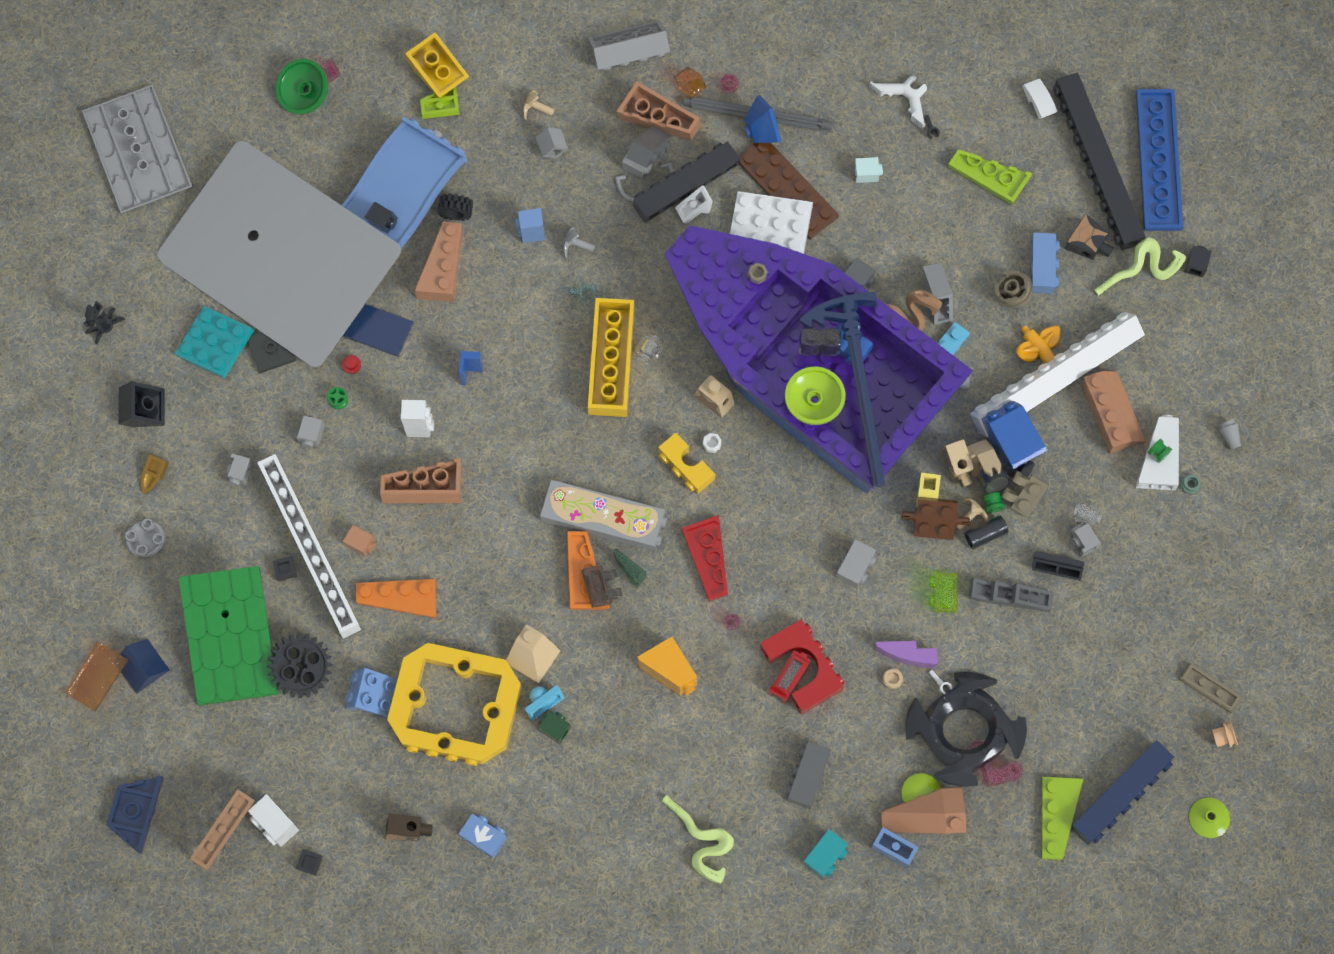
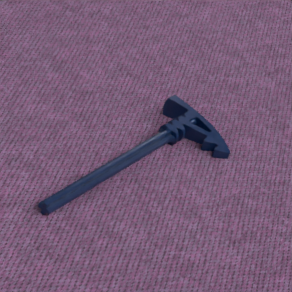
M865 292L826 301L804 314L800 318V323L809 329H812L813 322L823 328L825 327V320L844 323L841 329L845 332L843 339L848 341L873 487L880 488L885 486V479L860 345V338L863 336V333L859 330L861 328V323L858 322L860 317L856 313L858 306L876 307L877 299L874 292ZM842 307L843 313L830 312L829 310Z

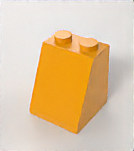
M673 637L668 638L637 657L638 666L642 671L678 695H689L696 690L697 676Z

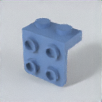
M367 668L355 670L350 679V683H352L350 691L345 698V709H361L388 717L398 679Z

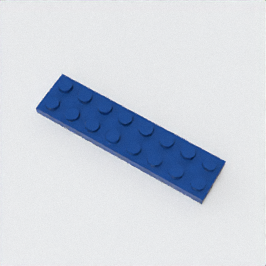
M1137 89L1136 104L1144 231H1182L1183 213L1175 89Z

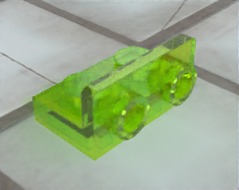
M934 570L933 575H930L929 586L933 587V595H930L929 598L930 607H933V612L957 613L958 573H941L939 570Z

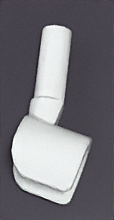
M933 670L929 672L939 685V692L941 694H945L942 688L943 685L948 686L949 690L952 689V685L948 682H943Z

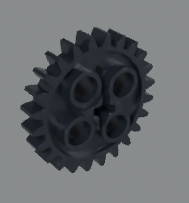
M297 633L296 639L293 634H290L289 641L285 637L281 638L283 644L275 643L278 649H271L270 651L274 656L267 658L269 661H272L271 665L266 666V668L272 669V672L267 675L274 676L271 684L278 683L276 690L284 688L283 695L290 692V698H294L296 693L299 699L303 697V693L306 697H310V691L317 694L318 690L316 687L323 689L322 681L329 682L325 676L332 674L331 671L327 670V667L333 666V664L327 663V660L332 657L325 655L328 648H321L323 642L316 644L317 637L309 640V634H305L304 638H302L301 633ZM290 648L296 650L297 655L294 659H291L288 655ZM304 648L305 653L302 656V649ZM310 653H313L316 657V661L313 664L308 661ZM301 661L303 669H299V667L296 666V663H299ZM285 668H289L292 671L289 679L285 678L283 674ZM306 672L311 676V681L308 684L303 681V675ZM297 673H298V677H297L298 682L295 683L294 680H295V678H296V676H297Z

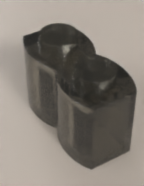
M815 328L801 330L799 337L800 354L806 356L816 354L835 356L839 353L841 331L836 329L820 331Z

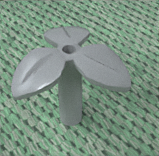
M572 227L568 231L563 244L564 256L568 258L567 251L570 245H575L590 252L594 251L595 245L578 239L577 229Z

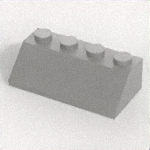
M660 21L588 38L598 70H609L615 65L625 66L636 60L639 62L645 61L648 57L652 56L662 57L670 52L666 30Z

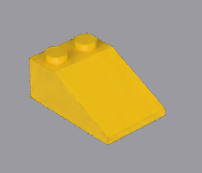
M436 32L405 53L407 63L439 99L469 78V75Z

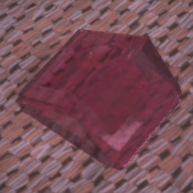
M332 58L320 65L326 72L328 84L341 76Z

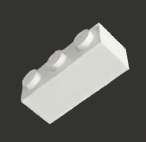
M402 400L401 421L406 436L430 437V432L434 431V420L431 408L427 407L426 400Z

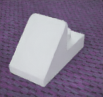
M701 186L677 205L675 209L683 223H689L700 213H710L713 201L706 188Z

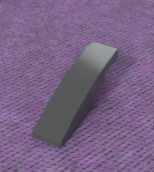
M973 578L970 580L968 599L1050 612L1053 592L1018 583L1012 585L999 581L989 582Z

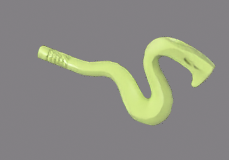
M1147 237L1136 245L1132 267L1114 274L1109 280L1094 289V291L1099 296L1121 279L1138 274L1143 266L1146 252L1150 253L1151 272L1159 280H1166L1174 275L1185 262L1186 256L1173 250V261L1166 269L1160 270L1158 267L1161 254L1160 246L1154 238Z
M666 795L662 802L685 822L689 833L699 840L718 841V844L698 850L692 857V866L706 879L721 884L726 869L712 870L703 864L702 858L706 856H721L729 852L734 844L733 837L722 828L698 829L691 816Z

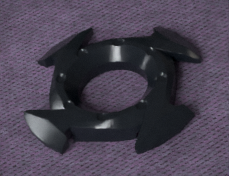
M954 672V679L959 682V685L935 700L926 712L921 707L919 700L916 697L913 699L906 717V740L914 739L915 735H921L937 759L945 766H948L934 774L935 779L962 787L978 786L977 776L973 773L998 757L1003 752L1007 743L1014 758L1019 759L1026 741V717L1018 716L1017 720H1010L994 698L983 691V689L997 684L995 678L975 672ZM964 709L973 710L981 714L989 728L985 741L980 746L969 750L952 746L946 740L943 733L946 719L952 713Z

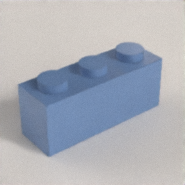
M1033 233L1030 273L1032 293L1053 294L1055 288L1059 286V276H1056V270L1059 269V258H1056V252H1059V241L1056 240V234Z

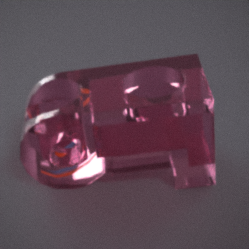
M1012 761L1007 766L994 768L992 763L984 764L982 767L987 787L1017 781L1024 772L1023 766L1017 761Z

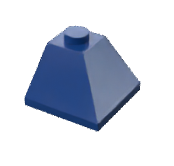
M761 95L757 96L744 119L746 124L744 131L747 138L750 137L755 143L781 142L773 108Z

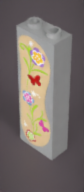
M554 480L550 482L540 515L541 521L576 531H587L591 535L655 551L656 546L661 545L663 535L660 534L661 528L666 527L668 517L665 516V509Z

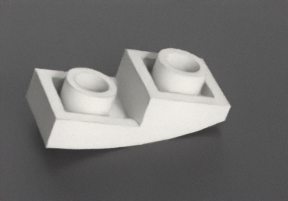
M1040 78L1022 85L1028 102L1033 103L1038 119L1057 112L1055 104Z

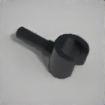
M926 115L925 120L929 129L928 138L932 139V131L936 132L938 138L940 134L939 129L933 127L929 115Z

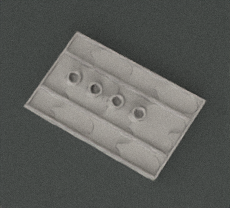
M153 84L82 110L121 214L193 187Z

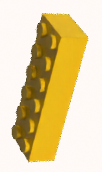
M596 298L588 415L627 417L635 311L634 300Z

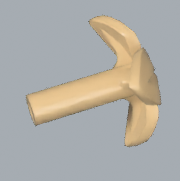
M533 90L528 95L523 106V116L527 120V112L531 107L550 116L553 115L555 109L536 101L538 99V92Z
M970 498L963 500V502L971 505V510L964 517H970L971 521L976 515H981L985 522L989 521L987 513L976 501ZM957 524V528L960 531L966 526Z

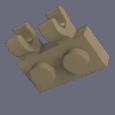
M1017 471L1013 477V482L1024 487L1019 494L1007 487L1002 497L1013 502L1011 505L1012 509L1028 518L1049 487V483L1034 474L1028 478Z

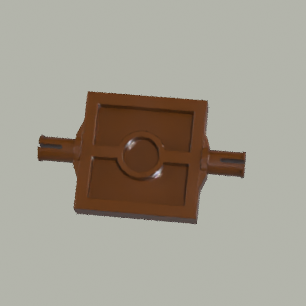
M918 497L917 507L914 512L902 511V519L913 520L915 525L914 536L953 540L957 524L969 526L970 517H958V501Z

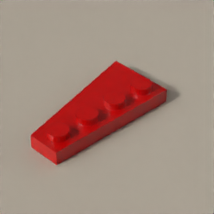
M719 515L683 527V535L709 602L727 596L728 589Z

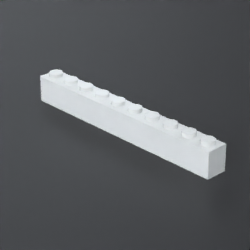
M1128 312L1119 314L1115 320L1103 324L1101 329L1095 333L1088 334L1081 342L1071 345L1070 349L1064 353L1057 354L1050 362L1040 365L1038 370L1025 375L1018 383L1009 385L1006 388L1007 390L1001 394H996L987 403L977 406L970 413V416L978 432L988 437L981 418L987 416L988 412L1004 407L1003 405L1009 401H1016L1022 404L1027 412L1144 336L1136 315Z
M276 454L257 462L341 636L344 639L360 631L361 628Z

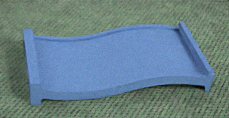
M403 117L402 123L380 148L342 206L397 242L402 249L425 217L445 184L463 163L466 164L468 162L465 151L458 146H451L450 142L443 137L438 138L429 128L424 129L420 127V124L414 119L409 120ZM374 202L392 211L398 217L395 228L390 230L388 234L364 218Z

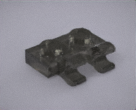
M602 565L581 570L592 608L610 605L612 600L618 599V596L623 595L621 588L608 589L607 582L612 581V578L618 577L615 569L603 571Z

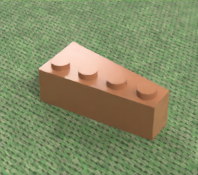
M636 81L616 111L618 119L646 128L654 126L670 135L692 141L701 127L699 117Z
M442 223L415 289L417 299L455 302L464 235L462 223Z
M461 458L447 463L439 462L434 466L417 467L416 470H404L382 475L380 487L382 503H461Z

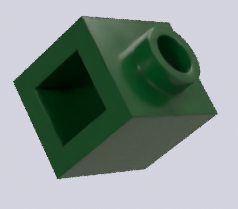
M551 711L548 715L544 714L538 723L540 725L539 731L558 744L567 735L571 725L565 721L566 717L559 712L554 714Z

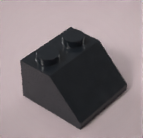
M133 381L119 387L118 424L133 428L164 426L165 389Z

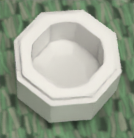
M709 433L704 436L702 446L706 452L715 453L720 450L722 440L718 434Z

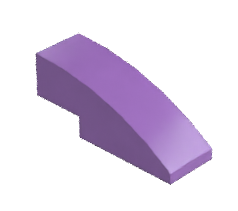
M916 641L876 642L875 644L877 652L897 662L923 668H936L938 665L937 648L917 649Z

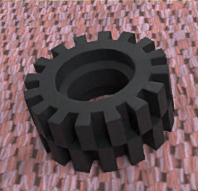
M444 194L439 198L438 215L444 217V219L449 218L456 221L469 220L472 216L473 200L469 199V197H464V195Z

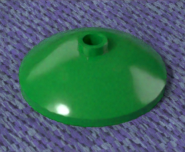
M297 59L288 63L281 70L276 81V96L279 103L285 110L293 114L304 115L315 111L327 96L328 78L326 72L318 63L309 59Z

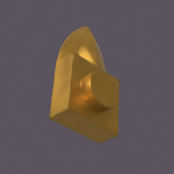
M149 454L141 476L143 494L151 491L158 481L163 479L169 461L154 454Z

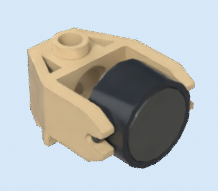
M986 439L966 446L974 467L971 476H977L984 493L990 494L1006 489L1011 480L1004 466L1000 463L993 446Z

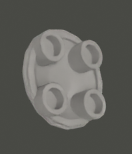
M144 519L134 524L125 533L126 545L134 555L150 557L163 547L165 533L158 523L153 522L151 519Z

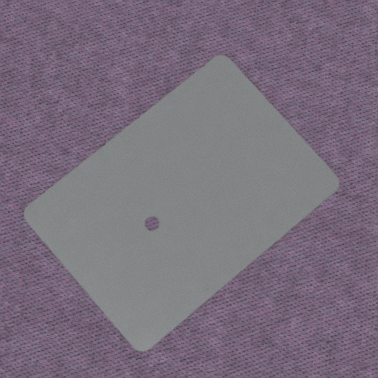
M239 141L232 147L160 247L157 256L165 266L312 367H318L326 360L400 256L401 247L397 242L249 143ZM257 231L259 234L258 239L250 241L248 239L249 232Z

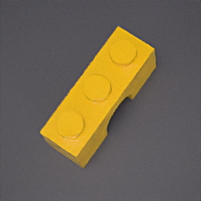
M674 433L658 447V457L664 464L669 463L671 465L674 475L678 478L682 477L686 481L684 483L691 492L695 491L699 494L715 480V473L703 460L695 466H688L683 463L682 458L689 452V446L677 433Z

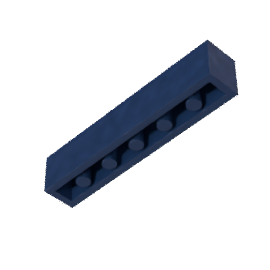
M1156 740L1073 824L1071 829L1088 845L1092 841L1096 844L1104 836L1101 832L1106 827L1110 830L1118 822L1115 818L1120 813L1124 815L1132 807L1129 803L1133 799L1138 801L1146 793L1143 789L1147 785L1152 787L1160 779L1157 775L1161 771L1165 773L1173 765L1170 761L1174 756Z

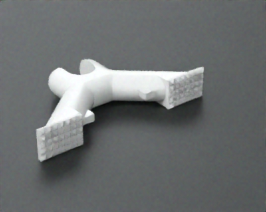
M910 76L903 84L873 83L870 81L869 88L880 95V97L883 95H888L889 97L892 95L905 96L910 104L908 112L911 113V121L924 130L925 123L920 97L927 90L926 84H923L919 89H912L910 85L916 80V76Z

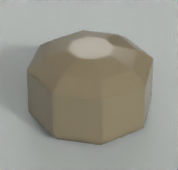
M756 263L750 266L748 277L751 282L760 284L766 280L768 271L764 265Z

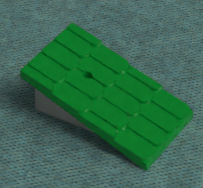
M260 566L180 576L182 606L184 609L198 706L279 695L278 690H276L277 683L271 684L274 676L267 675L272 672V669L266 668L267 665L272 664V661H269L267 658L273 657V654L270 651L272 645Z

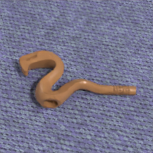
M916 290L910 292L906 296V306L913 316V320L899 307L892 304L886 305L922 331L925 327V317L915 303L931 309L932 315H935L940 310L942 302L927 291Z

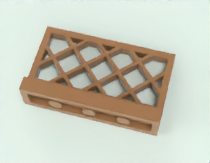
M237 789L190 860L195 862L197 866L208 870L255 800Z

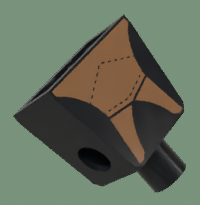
M1085 214L1068 239L1064 249L1094 260L1098 252L1109 257L1114 247L1105 243L1109 235L1108 231Z

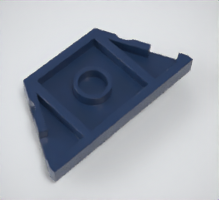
M162 776L135 781L131 784L118 785L106 824L134 850L141 854L164 779Z

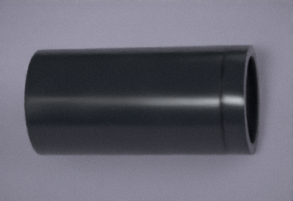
M999 515L965 531L964 535L970 548L974 550L1009 533L1005 520Z

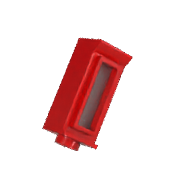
M794 650L769 689L768 694L770 696L773 694L782 699V703L786 704L810 666L811 660L809 656L802 651L796 652Z

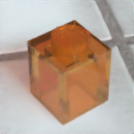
M688 66L674 77L680 91L691 98H694L707 88L701 74Z

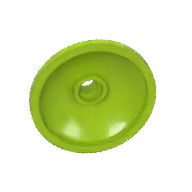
M808 367L798 371L790 378L785 390V402L790 413L799 421L810 425H821L832 421L839 415L845 403V389L839 377L832 371L822 367ZM816 398L818 402L813 403L811 399Z

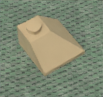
M526 624L515 640L506 661L511 668L539 684L560 653V650L542 633Z

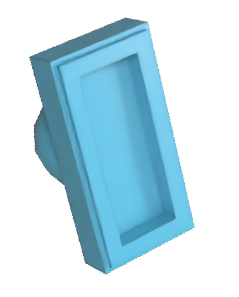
M558 685L549 691L540 686L533 688L529 695L532 704L527 706L525 711L532 721L536 720L564 699L561 689Z

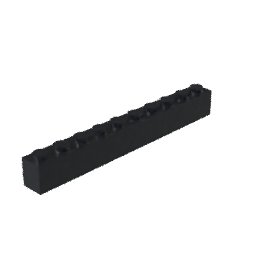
M1077 72L1057 78L1053 87L1054 94L1061 101V112L1065 113L1068 118L1066 122L1069 130L1072 129L1074 133V144L1079 146L1081 150L1080 158L1087 165L1088 178L1094 182V193L1096 196L1099 195L1101 199L1100 207L1107 214L1108 227L1114 231V242L1117 246H1120L1121 251L1135 247L1146 236L1080 76Z

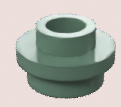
M1186 475L1181 481V487L1184 492L1195 494L1201 488V481L1195 475ZM1193 482L1194 487H1189L1187 483Z

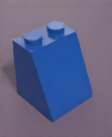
M1009 401L1003 405L1004 407L988 412L987 416L981 418L998 459L1014 469L1047 451L1024 406L1016 401Z

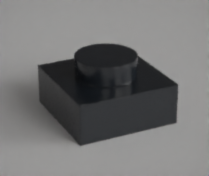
M292 556L273 561L277 581L297 577Z
M303 849L296 870L316 876L323 856Z

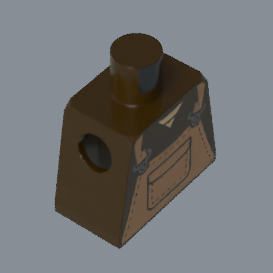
M389 813L386 823L385 840L418 842L420 836H432L433 824H422L421 817ZM407 826H412L414 831H409Z

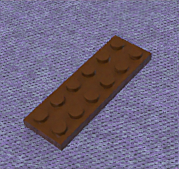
M754 143L738 156L740 158L739 165L769 196L813 202L807 235L810 240L839 217V214L772 143Z

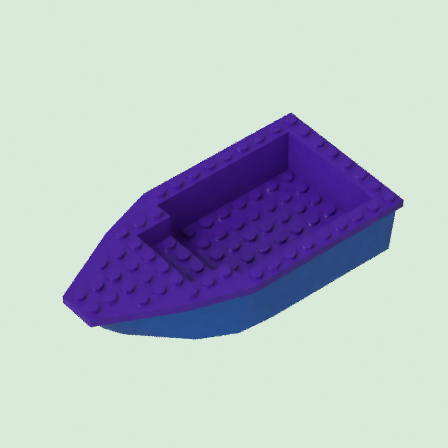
M690 225L665 252V257L701 333L713 349L732 385L758 410L868 494L875 487H873L853 368L845 361L844 357L840 355L834 356L827 348L829 338L838 325H843L844 323L825 320V327L823 328L813 322L812 329H809L800 323V318L814 307L826 301L869 291L835 265L775 243ZM756 263L764 265L768 271L766 280L760 284L751 282L748 277L750 266ZM876 297V307L858 306L856 313L860 317L858 322L861 323V328L859 330L862 331L863 337L873 343L872 350L863 362L883 474L885 476L970 376L973 370ZM842 307L829 310L830 312L843 313ZM822 367L836 374L843 383L845 389L844 406L839 415L828 423L821 425L803 423L796 419L787 408L785 402L786 386L790 378L804 368ZM816 398L811 399L813 403L818 402Z

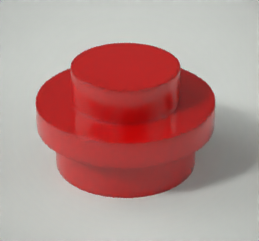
M355 355L346 356L342 361V368L348 374H355L361 368V361Z

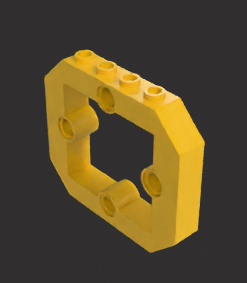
M427 643L403 658L387 720L403 747H406V751L418 753V750L426 752L425 755L430 757L442 755L446 756L445 759L457 762V759L465 760L467 765L477 766V763L484 764L507 749L522 686L508 662L504 659ZM425 663L454 668L456 674L463 679L471 677L473 673L501 679L496 701L488 703L483 709L485 721L490 724L485 745L455 739L446 732L437 735L409 729L413 709L422 707L426 702V695L420 687ZM467 663L469 668L466 671L459 670L461 664ZM419 693L420 698L417 701L410 700L412 694ZM497 710L499 714L496 718H490L488 716L489 712ZM448 740L450 745L447 748L442 749L439 747L440 742Z

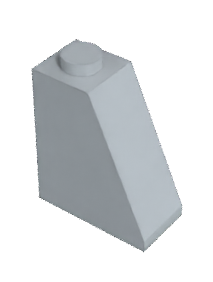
M942 263L923 266V281L926 291L942 302L940 310L935 315H932L934 325L953 322V293Z

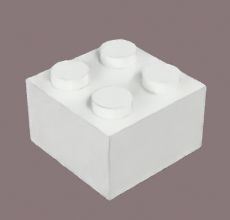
M267 794L248 810L252 815L249 819L260 831L263 828L266 830L263 834L273 845L278 843L282 847L299 831Z

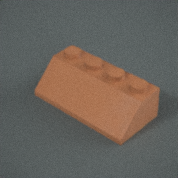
M1101 371L1085 376L1081 386L1109 454L1146 442L1118 372Z

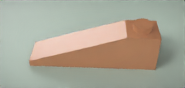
M962 787L939 788L927 795H921L909 802H903L881 811V826L894 833H966V812Z

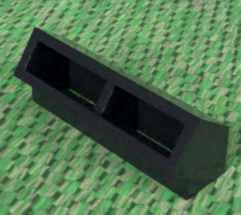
M1039 551L1034 553L1032 570L1081 581L1084 570V561Z

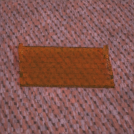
M97 641L96 646L65 693L96 712L128 659Z

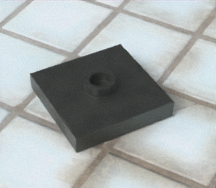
M264 333L253 335L248 340L260 374L296 361L293 353Z

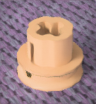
M1231 720L1227 724L1223 722L1224 727L1212 730L1217 747L1227 744L1230 745V748L1232 745L1238 746Z

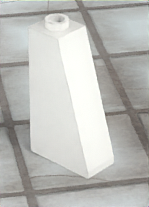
M1162 415L1156 421L1137 479L1136 488L1176 490L1179 485V418H1174L1172 415ZM1161 438L1164 441V445L1171 447L1172 451L1163 461L1158 463L1156 458L1147 452Z

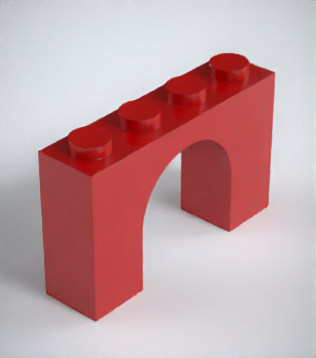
M802 619L760 643V648L770 664L794 650L796 652L802 651L814 659L818 670L817 676L811 683L791 694V699L801 715L843 691L844 684L840 674H835L833 671L834 665L828 656L825 658L823 655L821 643L818 640L815 641L812 637L813 631L808 623L804 624Z

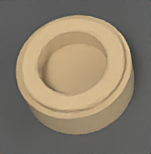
M888 669L883 675V683L889 689H897L903 682V675L898 669Z

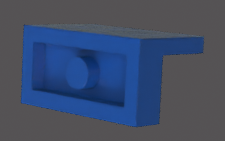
M461 351L459 375L462 385L466 386L467 371L483 372L480 352Z

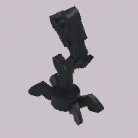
M95 301L93 307L90 304L87 305L84 316L86 321L83 322L86 327H90L85 331L86 334L99 330L95 338L96 344H98L103 333H108L112 330L113 324L126 320L124 317H116L110 320L116 310L114 307L109 310L108 315L104 311L99 315L102 305L98 301Z

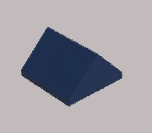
M148 639L127 645L114 662L136 694L170 671Z

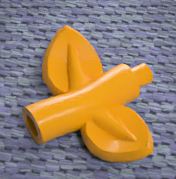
M1027 325L1024 326L1021 331L1026 342L1018 345L1016 349L1017 355L1026 362H1032L1038 356L1043 364L1053 360L1055 356L1051 349L1059 343L1061 333L1059 325L1047 327L1040 331L1039 335L1034 329L1030 330Z

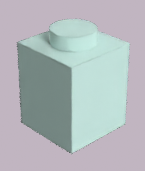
M878 157L855 158L856 183L878 182L879 176L883 175L882 164H879Z

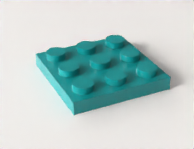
M203 306L176 350L175 355L225 379L254 330L245 324Z

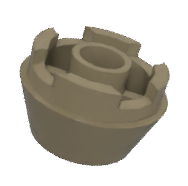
M1016 270L1004 273V277L995 284L997 300L1002 305L1014 309L1026 306L1032 298L1031 279L1026 274Z

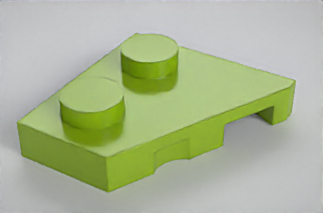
M457 86L440 99L434 93L420 99L422 119L460 115Z

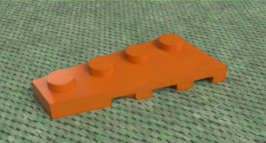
M567 531L569 610L610 609L587 531Z
M436 580L356 583V603L437 619Z

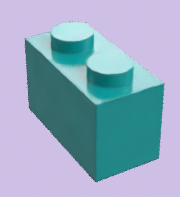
M829 829L804 860L803 864L822 879L825 876L830 877L836 869L834 866L838 859L842 861L849 851L846 849L849 844Z

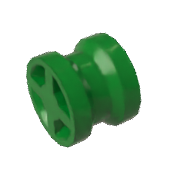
M334 387L329 390L327 399L331 407L337 410L345 408L348 404V396L345 390L341 387Z
M1160 438L1147 453L1153 455L1156 461L1160 463L1168 456L1172 448L1164 445V441Z
M1001 492L990 493L982 497L983 502L986 503L985 511L987 514L1000 512L1005 509V505L1001 501Z

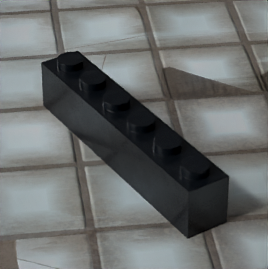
M727 141L724 144L719 143L712 148L713 151L708 154L706 152L702 153L695 162L686 163L681 167L682 170L677 173L674 171L668 174L666 180L661 183L657 181L650 186L648 191H641L636 194L632 205L644 223L687 198L701 186H706L738 166L740 158L730 143Z

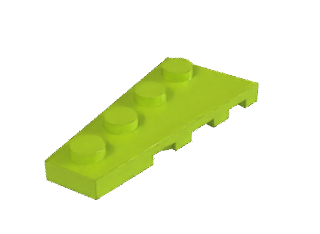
M959 149L948 164V167L1011 205H1013L1033 174L1028 171H1019L1012 166L1001 165L994 160L982 159L981 156Z
M1042 777L1041 859L1063 860L1083 779Z

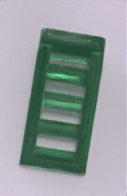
M615 549L613 551L614 559L632 584L638 588L647 578L646 571L618 549Z

